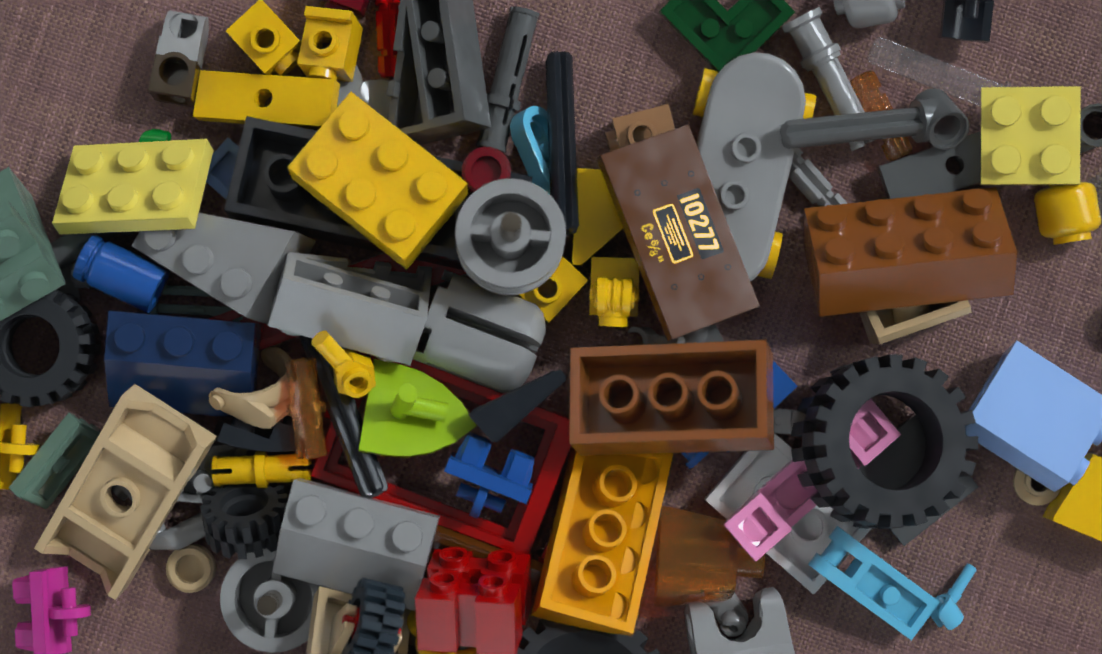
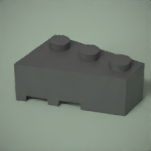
M400 0L393 50L398 52L394 81H388L386 95L391 97L388 121L419 145L491 128L473 0Z

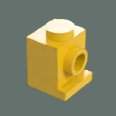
M306 6L304 11L306 22L297 61L298 66L308 78L353 82L363 32L361 24L350 10ZM323 43H331L327 48L322 49Z

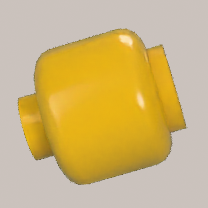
M1080 182L1079 185H1049L1048 188L1039 190L1034 196L1040 234L1046 238H1053L1054 245L1092 239L1091 231L1096 230L1101 225L1097 192L1092 183Z

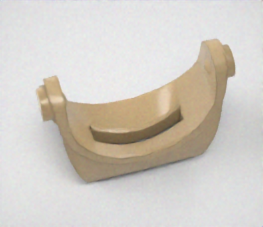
M268 347L261 351V358L264 364L281 378L277 383L263 390L250 393H232L217 387L209 393L210 405L214 409L230 414L249 425L265 429L273 427L309 396V388L295 367L292 358L278 347Z

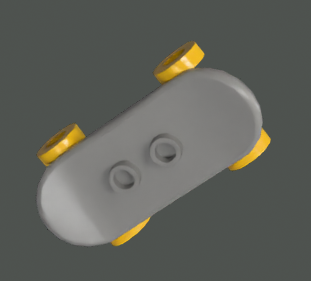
M755 52L736 57L725 64L719 73L718 71L704 68L693 109V115L703 117L697 139V147L750 282L757 276L772 279L782 243L783 233L776 232L775 230L795 148L787 149L783 146L780 127L787 120L813 118L816 104V95L804 92L803 83L797 72L786 61L771 54Z

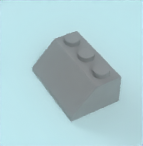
M302 478L294 479L280 529L273 573L352 594L354 587H357V582L362 578L400 586L403 588V592H405V599L403 601L405 608L415 611V597L424 578L440 516L376 498L362 497L354 492Z

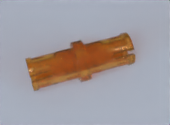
M314 357L285 361L290 392V404L286 405L287 416H292L296 459H311L327 455L322 425V412H325L326 408L325 401L320 400L317 381V361Z

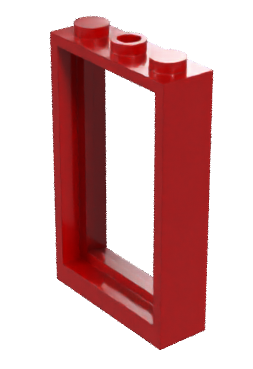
M356 351L358 354L370 357L372 363L374 359H378L374 355ZM413 359L410 366L393 362L422 371L442 383L455 396L479 405H484L506 394ZM363 397L354 398L358 410ZM537 406L521 420L545 429L534 459L530 483H533L528 502L524 504L518 501L509 527L481 517L478 519L473 518L466 511L387 482V491L373 498L439 515L438 525L501 549L513 551L516 554L529 555L571 446L569 444L570 417ZM326 410L325 418L331 420L329 413ZM331 421L326 437H321L319 446L313 447L310 451L312 464L315 465L311 476L360 494L350 467L339 464L343 449Z

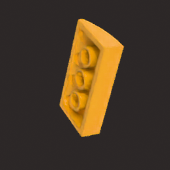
M571 447L531 616L589 630L628 636L633 635L673 453L581 456Z

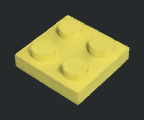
M1081 86L981 87L980 185H1079Z

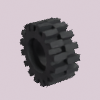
M269 483L268 488H257L256 484L223 485V489L214 486L210 489V495L203 497L201 515L208 546L211 545L212 551L216 554L222 550L223 557L231 558L234 553H237L238 559H247V553L254 552L255 558L264 556L263 549L265 548L271 553L277 550L280 529L288 503V494L282 484L277 486V483Z

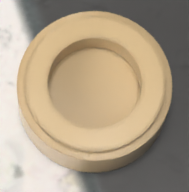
M190 544L183 549L175 550L169 556L166 564V574L169 582L179 591L194 593L204 589L211 583L216 572V562L212 553L199 544Z

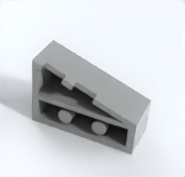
M199 213L195 229L140 231L132 247L244 317L268 324L273 298L288 252L309 254L316 241L294 231Z

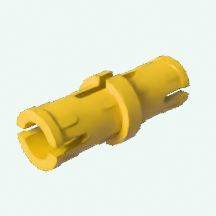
M256 451L253 456L214 455L212 470L232 469V472L212 474L213 484L215 487H220L221 485L256 484L257 488H268L269 483H293L294 479L297 478L312 481L311 474L313 469L294 470L292 466L311 465L310 452L269 455L267 451Z

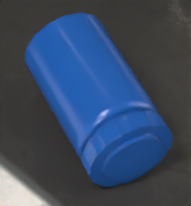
M92 235L84 244L77 257L73 271L74 279L81 282L86 281L91 287L146 313H150L163 293L170 271L112 242L104 243L103 238Z

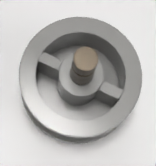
M500 179L487 183L470 195L459 212L455 231L458 258L468 276L486 290L503 295H518L532 291L544 284L554 274L561 261L566 239L565 221L562 212L549 193L531 182L520 179Z
M265 548L263 549L264 556L255 558L254 552L247 553V559H238L230 567L221 587V612L229 630L245 645L258 651L270 653L289 651L308 640L313 598L320 585L273 573L277 550L271 553Z

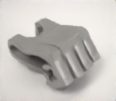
M774 587L763 588L755 593L753 597L754 617L743 634L737 638H728L719 631L713 610L709 605L699 600L689 602L685 607L684 616L691 654H795L786 610L780 593Z

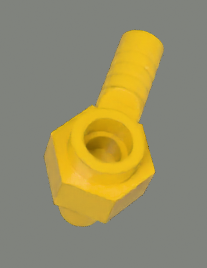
M325 330L320 331L313 337L312 345L333 367L338 393L353 398H360L367 395L376 386L374 366L370 357L358 354L356 350L342 349Z

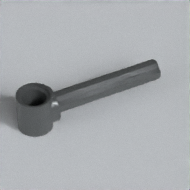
M932 88L917 95L909 108L787 120L780 127L782 144L787 149L912 136L917 143L930 142L935 148L946 150L957 146L964 140L969 130V121L943 90Z

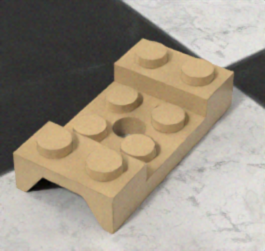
M134 384L120 397L34 549L42 554L71 556L99 574L107 595L116 600L130 585L150 551L151 543L186 484L195 475L217 436ZM120 485L127 488L132 495V506L119 505L112 497V486Z

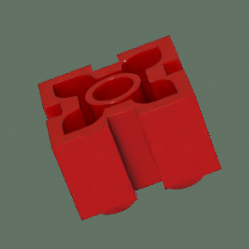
M462 547L435 549L427 567L428 578L422 579L415 597L417 650L457 653L459 646L476 647V654H517L522 638V625H526L532 607L531 555L516 554L513 551L501 549L490 552L487 558L473 557V551H467Z

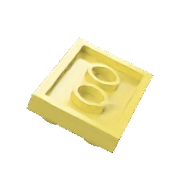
M207 139L73 146L52 224L60 235L195 229L214 150Z

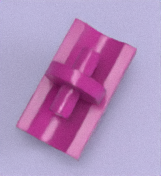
M54 566L29 572L27 576L14 579L12 582L13 599L17 604H31L32 621H23L17 624L15 629L16 647L33 651V654L72 652L71 636L78 635L77 618L91 616V607L87 604H76V588L69 587L68 566Z

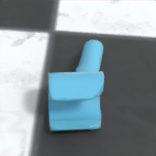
M967 563L957 580L946 594L935 597L940 603L930 616L938 627L944 625L948 630H952L963 621L964 615L956 603L961 598V594L977 570L971 564Z

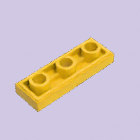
M200 70L193 117L199 121L245 124L246 116L305 129L319 130L337 108L340 83L335 79ZM272 97L271 103L265 107L266 100Z

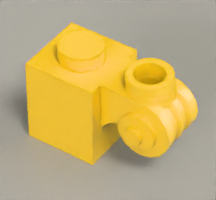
M591 257L589 315L599 316L598 326L628 327V317H638L639 267L636 259Z

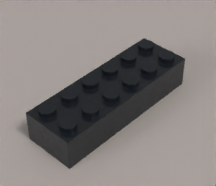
M246 116L224 208L230 219L294 231L310 238L384 253L292 179L287 167L317 131ZM434 156L462 178L463 162ZM511 172V179H520L532 183L531 176ZM469 190L468 196L415 260L464 270L457 254L455 231L459 212L465 201L472 195Z

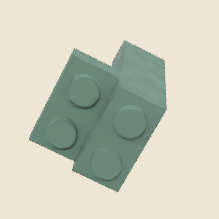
M9 167L0 171L1 321L66 284L33 197Z

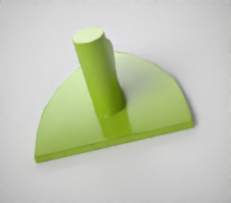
M378 359L373 360L376 386L367 395L359 452L405 458L431 454L456 443L477 427L476 423L468 415L469 412L463 403L442 383L422 371L398 363L384 362Z

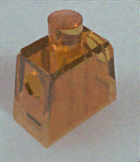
M662 506L657 527L654 607L685 605L698 600L703 603L729 600L736 589V576L763 578L765 554L755 562L743 548H738L737 540L723 525L726 520Z

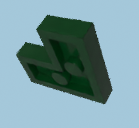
M670 0L659 11V14L718 73L725 64L736 57L756 52L795 13L784 0H739L728 11L717 0Z

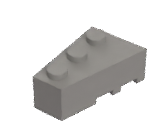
M288 252L273 298L268 326L280 329L288 335H302L313 338L317 333L325 330L342 349H352L374 355L384 362H399L411 365L427 321L432 267L418 266L416 274L391 271L392 266L387 262L376 261L373 269L347 267V258Z

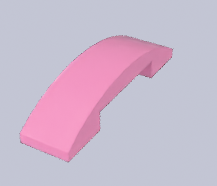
M872 399L865 402L858 410L850 428V451L858 469L861 466H866L901 435ZM792 459L723 523L725 528L755 562L791 532V527L816 506L810 498L818 491L814 486L802 487L797 476L807 471L804 461L793 462Z

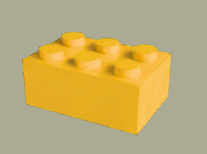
M351 91L287 167L292 179L406 270L468 196L467 182Z

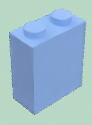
M1016 341L1002 354L969 408L973 412L976 423L965 425L966 436H978V443L1051 491L1056 492L1068 483L1075 485L1081 479L1090 464V461L1084 458L1092 443L1098 446L1102 442V395L1027 346Z

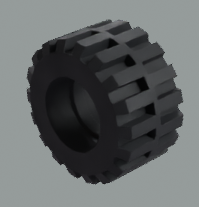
M56 289L0 321V400L9 404L18 403L24 407L49 405L72 397L73 392L82 390L88 383L85 379L89 374H94L98 364L94 363L95 355L101 354V344H96L95 335L100 334L97 324H92L89 319L92 313L86 306H80L77 303L78 298L70 293H63L60 289ZM31 317H40L47 320L57 332L60 343L59 354L54 365L47 372L37 375L23 370L16 362L12 351V340L15 331L22 322Z

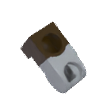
M172 10L167 12L161 36L159 35L148 91L155 101L194 108L199 73L202 70L203 58L208 42V17Z

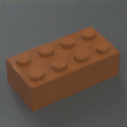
M996 187L804 208V251L820 317L1014 295L1017 250Z
M766 340L570 348L569 444L581 456L774 450L772 351Z

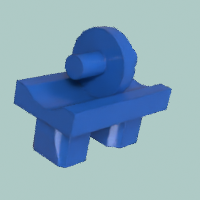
M469 432L457 453L452 452L444 470L448 474L480 486L477 489L461 482L456 494L460 498L473 502L469 516L478 519L483 507L498 513L502 512L506 500L489 494V490L527 504L533 487V483H530L535 458L518 450L511 449L503 470H497L484 464L492 441Z

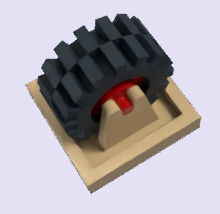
M362 578L357 582V587H354L352 594L319 586L313 598L306 654H407L410 633L407 627V617L412 610L405 608L403 603L405 592H403V588L367 578Z

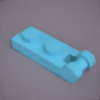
M836 526L829 535V538L832 540L821 555L816 553L808 565L912 640L940 602L839 526ZM848 552L855 559L846 571L842 572L837 568V565Z

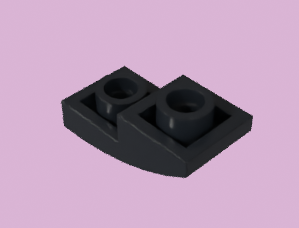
M286 415L282 423L277 422L270 429H266L264 436L258 435L260 427L249 425L234 416L231 424L218 420L213 433L217 436L215 440L234 447L267 452L304 450L319 446L321 440L320 436L309 433L312 423L290 415Z

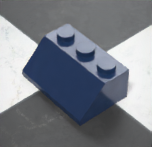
M108 311L104 363L109 407H115L122 394L136 384L180 413L233 418L232 415L216 410L210 405L209 393L217 387L232 393L256 391L262 324Z

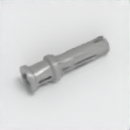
M817 7L781 26L784 33L791 34L803 57L800 62L802 68H805L807 72L812 70L834 115L865 112L837 58L841 55L839 51L841 48L838 43H832L820 19L823 13L821 8ZM874 140L849 142L850 149L854 151Z

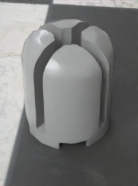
M444 270L441 279L450 282L448 290L438 286L419 342L427 344L424 353L415 351L413 360L501 393H508L521 387L532 371L537 358L535 354L542 345L546 333L543 312L534 303L513 295L491 292L479 286L471 279Z

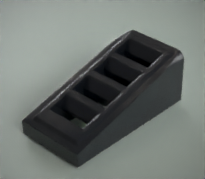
M561 369L553 370L473 409L468 415L492 442H497L563 384L567 376Z

